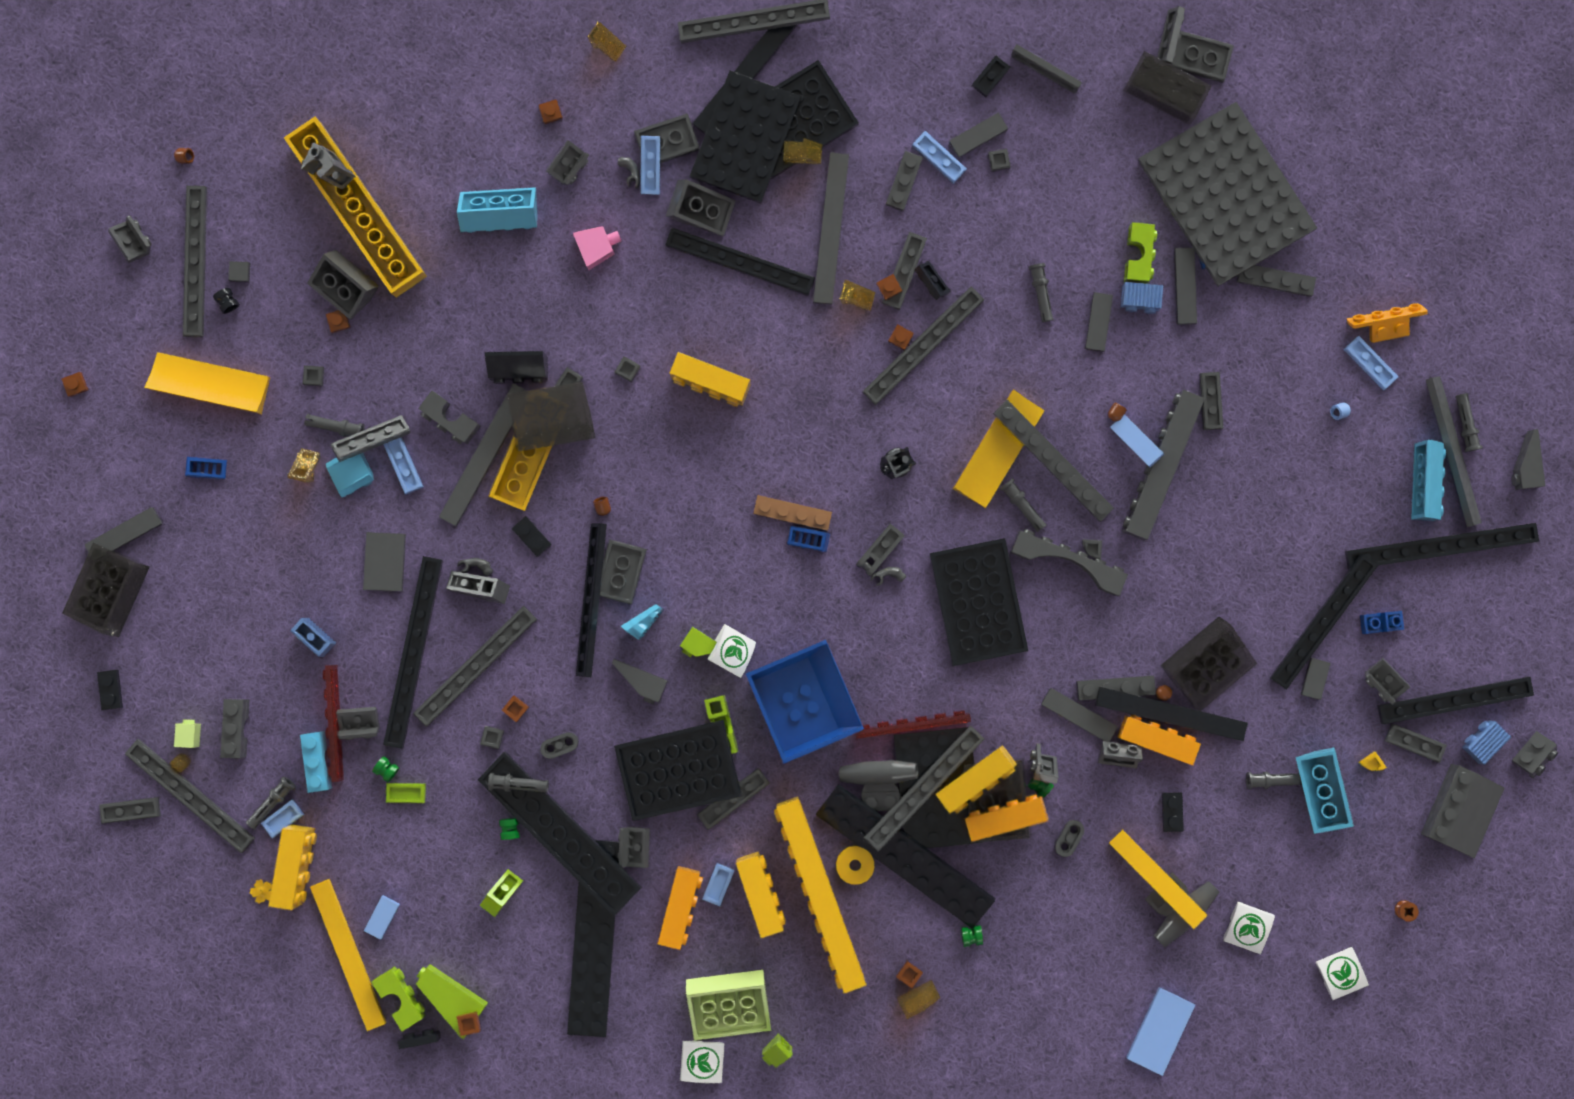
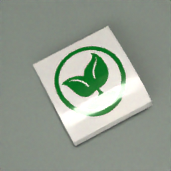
M724 624L715 639L717 644L708 660L741 678L751 659L756 642Z
M1237 902L1223 939L1225 942L1261 954L1275 916Z
M1352 947L1316 961V965L1332 1000L1369 986Z
M699 1040L683 1041L680 1081L722 1083L724 1043L703 1042Z

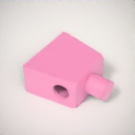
M603 226L573 233L588 270L613 256L614 251L611 246L622 242L618 231L607 235Z

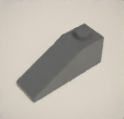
M1538 429L1530 430L1526 433L1511 477L1515 490L1545 486Z
M451 571L446 589L502 604H505L510 585L499 579Z
M613 659L612 664L633 688L644 697V701L654 704L655 701L660 702L668 680Z

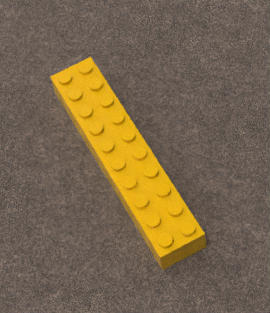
M316 116L284 137L301 164L305 160L312 144L316 143L334 152L343 165L356 176L342 190L321 179L317 175L319 169L313 175L307 172L395 298L427 277Z
M796 796L777 803V809H774L777 822H782L783 824L781 833L784 841H789L790 845L787 846L791 859L795 858L796 860L794 868L797 877H802L803 879L801 888L804 896H809L810 900L807 902L811 915H816L814 923L818 934H823L821 942L824 951H829L828 962L831 970H836L837 974H834L837 987L838 989L842 988L845 994L866 986L863 972L799 797Z

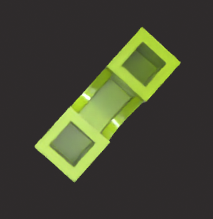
M1135 222L1130 224L1127 245L1138 247L1141 251V259L1127 261L1125 264L1124 282L1148 284L1150 279H1153L1154 268H1151V265L1156 255L1153 243L1157 240L1155 224Z
M725 695L704 700L708 719L711 722L724 721L731 753H737L738 746Z
M394 966L375 978L371 983L381 998L388 994H395L400 998L401 1007L392 1014V1017L400 1030L404 1031L425 1016V1008L421 1002L416 1001L413 988L410 985H406L403 980L405 979L403 972Z

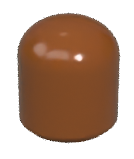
M178 148L174 152V158L178 163L190 164L194 160V152L190 148ZM186 152L192 156L188 161L185 157Z
M1115 402L1108 411V417L1114 422L1120 421L1127 409Z
M599 497L594 500L593 504L598 515L605 516L610 513L611 506L607 497Z
M1161 685L1157 687V699L1166 701L1171 698L1172 690L1169 686Z

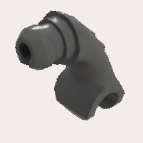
M630 157L618 158V165L627 168L631 172V176L626 181L628 187H630L632 181H636L635 188H639L640 178L637 165Z
M474 557L460 560L457 566L466 564V568L461 571L462 573H468L473 566L481 569L485 576H489L493 572L490 562Z
M887 567L874 573L870 580L872 581L875 576H878L880 581L876 586H879L883 583L885 576L889 575L902 582L906 578V574L899 567Z

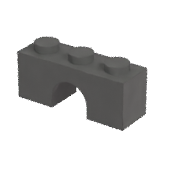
M432 390L418 408L423 412L421 416L429 422L432 419L438 423L436 427L444 433L447 430L453 434L451 438L459 444L462 442L468 444L481 426L464 413L457 420L448 421L445 412L450 403Z
M224 699L220 758L246 757L247 738L244 737V723L246 719H249L250 699Z

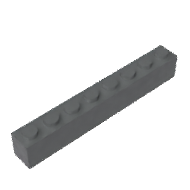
M1186 390L1175 394L1172 404H1175L1173 410H1169L1165 418L1167 422L1165 429L1162 428L1158 435L1160 442L1157 447L1164 455L1151 468L1146 465L1144 474H1146L1145 479L1140 481L1136 490L1139 492L1138 496L1132 500L1129 507L1132 510L1130 516H1126L1122 527H1125L1124 533L1143 541L1148 540L1205 398Z

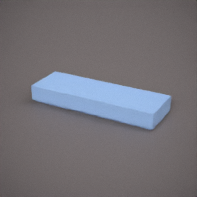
M926 131L912 144V147L953 184L967 170Z
M641 136V194L660 195V136Z
M1357 336L1343 349L1382 390L1388 388L1399 377L1360 336Z
M1125 414L1120 421H1116L1110 427L1150 468L1164 455Z
M400 437L383 444L404 493L407 495L423 488L424 486L403 438Z

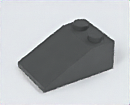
M682 179L676 183L666 216L681 223L724 236L736 200L687 179Z

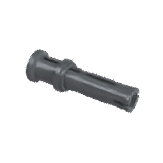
M1045 263L1029 266L1033 278L1032 286L1035 287L1042 322L1054 320L1047 290L1049 280L1046 279Z
M1468 393L1456 395L1455 398L1463 427L1461 436L1464 437L1466 445L1464 450L1465 452L1483 449L1478 438L1479 430L1475 428Z
M307 414L305 418L313 421H304L305 426L338 432L342 437L346 435L351 436L365 430L363 423L358 425L349 423L348 420L340 422Z
M1012 478L999 489L1006 493L1010 498L1011 504H1016L1036 531H1040L1047 524L1024 497L1025 492L1017 487L1014 483L1015 480Z
M1246 773V786L1248 789H1253V787L1268 789L1271 786L1302 785L1300 773Z
M490 773L488 780V790L490 791L501 789L509 792L512 789L547 793L549 788L548 780L513 778L510 774L498 776Z
M283 776L280 779L281 782L274 789L270 790L269 797L246 821L249 827L256 829L278 803L284 802L285 796L296 788V785L289 778Z

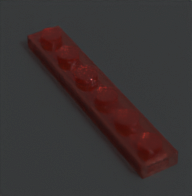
M327 665L325 670H323V680L326 681V689H324V699L327 700L325 718L328 720L326 737L329 739L330 746L327 748V756L330 758L331 764L328 767V775L331 778V782H339L344 780L342 739H338L339 725L336 715L337 710L340 709L338 665Z
M958 710L953 712L954 715L946 716V713L934 714V718L928 719L927 716L915 717L914 721H908L907 718L896 720L894 724H889L888 721L878 722L877 726L870 727L869 724H863L864 729L855 733V737L859 739L971 722V717L969 713H965V710Z

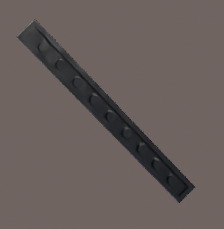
M1531 523L1345 551L1349 570L1360 554L1365 555L1379 566L1540 541L1537 524Z
M426 556L422 558L383 743L385 746L404 748L443 564L441 559Z

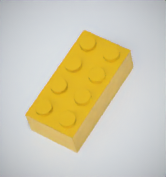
M680 352L677 353L669 373L674 381L673 383L683 387L687 384L691 387V390L701 394L705 391L709 394V397L716 400L723 398L727 401V404L738 407V405L743 406L751 386L750 379Z
M1002 745L936 795L949 813L955 811L957 814L968 805L967 801L969 799L973 802L984 794L983 789L990 790L999 783L998 778L1002 776L1005 779L1015 771L1013 767L1017 763Z
M294 824L282 828L269 907L293 910L302 905V902H305L307 897V891H304L305 884L310 879L308 867L312 863L314 856L311 850L312 845H315L317 833H314L315 828Z
M758 851L737 858L736 865L760 937L764 938L783 931L786 919L783 911L778 910L777 906H780L779 898L776 892H772L773 881L770 873L766 874L767 863L764 855L760 856Z

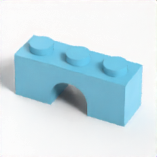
M325 731L300 735L308 793L333 788L331 772L325 763V751L327 750Z

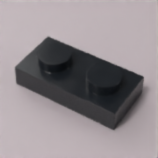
M996 55L972 83V87L986 98L1009 71L1010 66Z
M930 261L920 264L914 269L935 300L951 292Z
M527 516L512 528L536 557H539L552 545Z
M119 670L97 672L101 710L123 708Z
M1182 792L1162 793L1164 832L1184 831Z
M431 1028L423 1030L422 1034L415 1035L414 1032L403 1034V1037L398 1041L399 1049L438 1042L441 1038L440 1030L434 1031Z

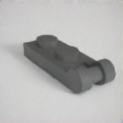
M890 523L856 565L859 568L862 567L867 571L866 574L871 576L905 535ZM869 557L875 561L873 565L866 561Z

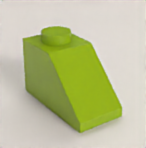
M692 627L680 645L683 648L681 652L689 657H692V655L697 657L711 654L717 642Z
M508 869L479 906L495 917L523 880Z
M778 1033L763 1048L762 1058L769 1066L773 1065L776 1068L792 1056V1046Z

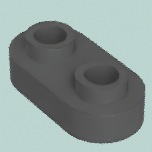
M566 732L545 740L540 750L545 758L552 759L575 750L579 740L576 734ZM567 738L572 739L571 745L566 744ZM549 745L554 746L553 752L548 751Z
M1070 820L1065 824L1054 846L1055 851L1060 856L1068 857L1073 854L1084 834L1082 823L1077 820ZM1072 826H1076L1077 831L1075 833H1071L1070 828ZM1063 843H1067V849L1065 850L1061 849Z

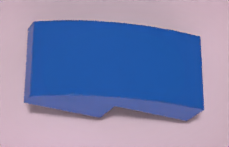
M1402 611L1360 615L1362 634L1404 630Z

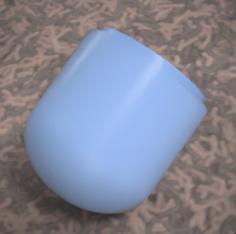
M1347 403L1336 404L1330 409L1331 416L1335 420L1346 418L1351 412L1350 406ZM1336 408L1339 410L1340 416L1333 414Z

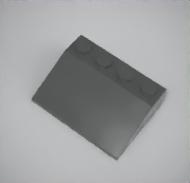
M1450 764L1421 835L1475 858L1505 788L1462 766Z

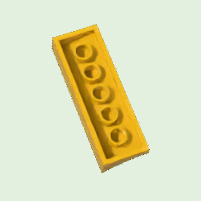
M157 352L152 371L144 388L262 414L270 377Z
M1014 389L1006 399L1034 427L1045 411ZM995 418L953 489L986 508L1024 445Z
M533 390L488 494L489 497L520 510H526L569 405ZM546 401H549L547 406L545 408H542L544 403ZM559 406H561L562 409L553 423H550ZM541 410H543L542 414L547 417V420L538 415Z

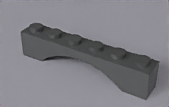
M1024 529V531L1018 532L1010 553L1026 560L1045 556L1069 560L1086 571L1094 580L1099 590L1114 596H1120L1128 574L1123 573L1124 569L1114 565L1113 568L1106 566L1105 561L1095 558V561L1088 558V554L1081 551L1074 553L1070 551L1071 548L1064 544L1059 546L1052 544L1053 540L1042 536L1041 539L1035 537V533L1030 530Z

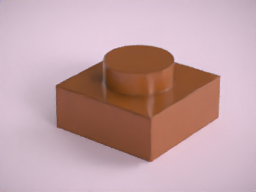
M557 99L539 104L544 124L563 119Z
M894 274L876 283L885 301L902 292Z
M339 310L326 314L331 333L351 328L348 317Z
M897 324L888 342L905 351L914 333Z
M81 372L62 378L69 397L88 391Z
M513 695L502 711L515 722H518L529 706Z
M907 960L896 977L910 988H913L923 974V971Z
M477 1011L457 1016L460 1036L481 1031Z

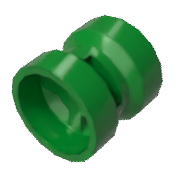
M383 756L377 762L372 772L376 775H381L383 780L389 783L400 767L396 764H391L389 759Z
M1032 778L1027 787L1030 790L1036 791L1038 797L1042 796L1044 798L1053 789L1054 785Z
M516 818L499 820V826L502 829L500 840L520 838V832L517 830L519 821Z
M980 925L970 929L968 927H961L963 947H970L971 944L983 945Z

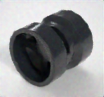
M230 288L221 289L213 295L215 302L220 304V310L223 314L230 313L240 306L237 299L233 298V292Z

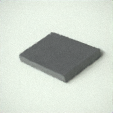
M1180 31V39L1175 50L1176 56L1173 63L1169 64V68L1223 83L1234 45Z
M688 113L634 131L640 151L641 136H660V163L700 150Z
M366 532L363 590L403 591L406 534Z
M609 539L602 567L601 597L632 605L647 549Z

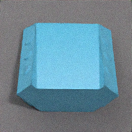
M363 453L342 462L335 458L326 463L327 470L342 498L354 493L355 490L362 486L370 485L374 480L373 472Z
M655 604L621 627L640 640L656 621V618L659 617L657 614L660 615L664 609Z

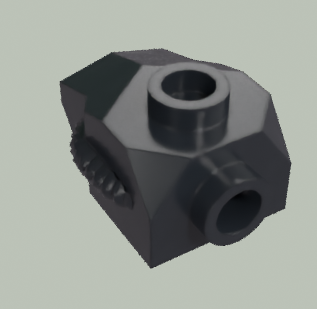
M908 447L903 449L894 448L881 457L880 469L884 475L894 479L909 473L911 467L916 463L910 456Z

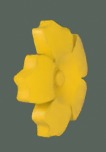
M262 879L256 880L255 888H251L249 894L252 897H256L255 902L259 904L265 902V899L270 900L271 891L269 890L272 888V883L267 881L263 883Z

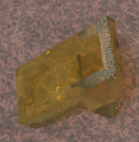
M597 22L587 36L593 48L600 49L615 62L627 47L600 22Z
M803 139V142L784 141L783 162L821 164L822 144L808 139Z
M844 280L840 300L842 304H852L864 310H871L875 292L849 280Z
M301 448L287 477L306 483L314 482L313 471L320 459V452Z

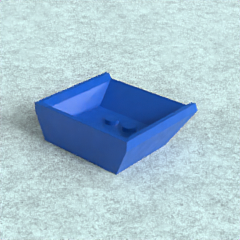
M826 640L746 673L784 764L864 729Z

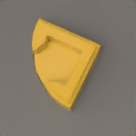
M1375 751L1359 761L1362 767L1369 770L1381 771L1387 768Z

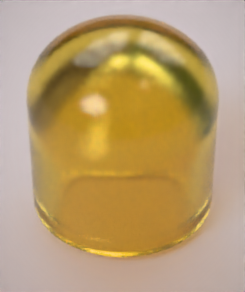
M184 753L178 754L170 761V765L178 773L183 772L191 763L189 756Z

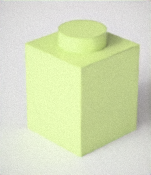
M183 719L182 723H176L174 747H199L201 724H196L195 720Z

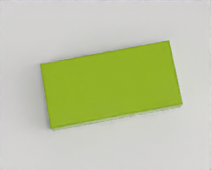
M386 783V803H425L426 783Z

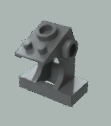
M316 143L312 144L305 160L302 161V170L313 175L319 169L317 175L321 179L342 190L356 177L352 171L343 165L334 152Z

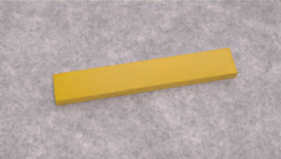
M1124 830L1109 842L1193 929L1208 916Z

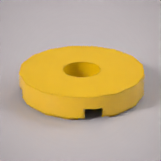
M858 845L849 846L838 855L836 869L840 878L846 883L852 885L862 884L868 881L873 874L874 859L864 848ZM852 860H858L861 863L858 870L850 868Z

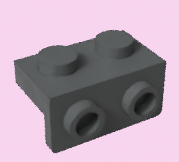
M567 140L546 169V172L563 185L572 184L578 176L576 173L579 169H583L588 163L587 158L589 154L583 152Z
M130 215L126 217L125 222L108 229L109 234L128 263L150 254L151 242L149 238L142 234L138 221L133 220Z
M1381 658L1365 671V681L1371 688L1376 687L1380 692L1378 693L1385 702L1389 701L1392 705L1395 703L1396 698L1410 688V685L1384 658Z
M376 707L337 710L338 739L352 740L361 737L368 739L377 736L380 725Z
M1536 731L1513 758L1512 762L1529 773V776L1534 779L1536 775L1540 776L1546 769L1545 764L1548 761H1553L1557 756V744Z
M1103 741L1098 756V763L1137 768L1138 762H1142L1143 759L1141 746Z
M1036 743L1035 750L1032 749L1030 753V761H1032L1030 771L1033 772V779L1044 783L1057 784V757L1041 754V745Z
M620 828L618 835V861L621 867L647 868L649 866L650 828Z

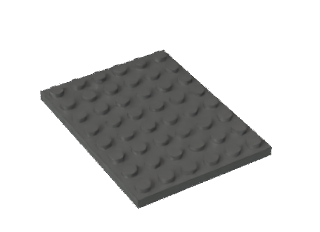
M1237 102L1138 159L1146 175L1198 257L1206 265V269L1217 287L1317 229L1314 221Z

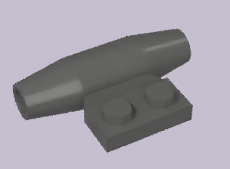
M895 760L859 762L840 766L839 778L840 782L864 785L861 792L862 801L875 811H889L901 799V791L896 783L918 779L917 763Z
M1173 872L1168 875L1204 912L1208 910L1220 893L1207 881L1189 894L1186 885ZM1155 890L1144 899L1158 914L1167 916L1154 934V937L1164 947L1178 939L1191 927Z

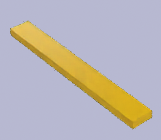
M330 878L310 886L366 1030L370 1031L386 1024V1019Z

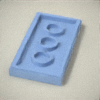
M1159 987L1126 1058L1163 1076L1195 1004Z

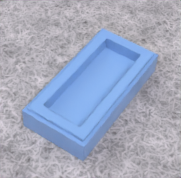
M292 799L261 822L270 837L274 838L281 833L282 828L293 824L305 814Z
M717 863L702 900L720 907L735 870Z
M384 895L381 896L364 931L381 940L400 904Z

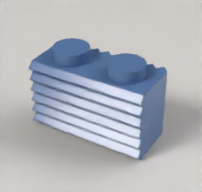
M1125 282L1122 285L1120 308H1125L1127 312H1137V309L1144 310V313L1155 314L1156 311L1162 308L1163 285Z
M301 618L290 631L318 657H324L336 644V641L330 639V636H327L322 631V628L316 626V623L310 621V618Z
M1491 720L1482 722L1478 726V732L1468 736L1464 741L1466 744L1462 747L1478 764L1485 765L1511 738L1496 721Z

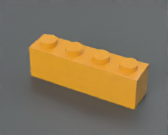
M1136 715L1124 716L1117 738L1189 765H1194L1201 745L1195 742L1197 738L1185 734V737L1177 735L1179 731L1168 727L1167 730L1160 729V724L1149 721L1148 724L1141 721L1142 717Z
M1036 794L1025 797L1026 801L1019 803L1018 800L1006 802L1007 806L999 808V805L988 807V811L982 813L980 810L969 812V816L965 818L971 841L1048 821L1049 818L1042 796L1037 797Z
M681 866L677 867L658 940L659 945L678 950L681 949L682 945H686L688 934L685 933L687 926H691L693 915L690 914L691 907H696L698 896H695L696 888L700 889L703 877H700V871Z

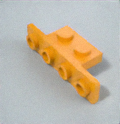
M1410 304L1409 307L1404 308L1394 307L1388 311H1374L1368 315H1354L1352 318L1347 319V323L1353 329L1369 326V339L1374 343L1410 336V318L1427 315L1428 310L1420 304Z

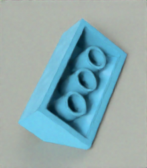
M536 188L460 192L457 208L460 232H490L502 229H531L537 227Z
M1425 440L1414 444L1411 520L1437 521L1441 520L1444 508L1441 504L1444 496V487L1442 486V479L1445 476L1443 460L1446 456L1444 443Z
M1335 748L1318 750L1296 757L1314 834L1354 827Z

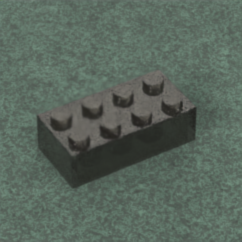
M1144 51L1123 91L1190 125L1197 116L1212 86Z

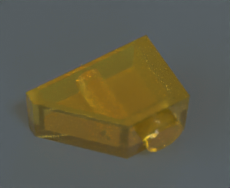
M932 980L897 997L907 1019L926 1010L940 998Z

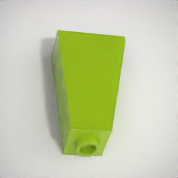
M431 964L427 968L423 967L417 975L419 980L416 985L459 1036L457 1016L477 1011L479 1017L488 1004L487 1001Z

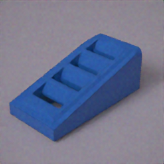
M187 457L185 476L225 479L227 460ZM193 462L197 463L196 473L193 472ZM201 463H205L204 473H200ZM209 463L213 464L212 474H208ZM217 464H221L220 475L216 474Z
M791 526L787 545L827 552L830 533ZM800 531L798 543L794 542L796 532ZM805 532L807 533L806 542L802 544ZM812 534H815L814 543L812 546L810 545ZM822 536L821 546L818 547L819 537Z

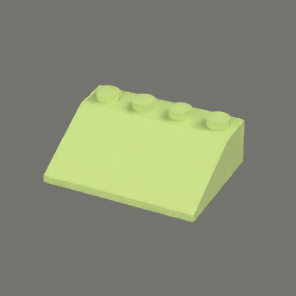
M763 970L686 980V996L694 1041L771 1031Z

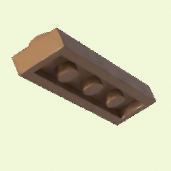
M758 495L753 514L828 531L832 512Z

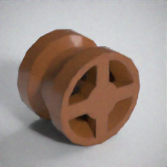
M1402 900L1395 905V914L1400 919L1410 922L1418 917L1419 911L1414 903Z

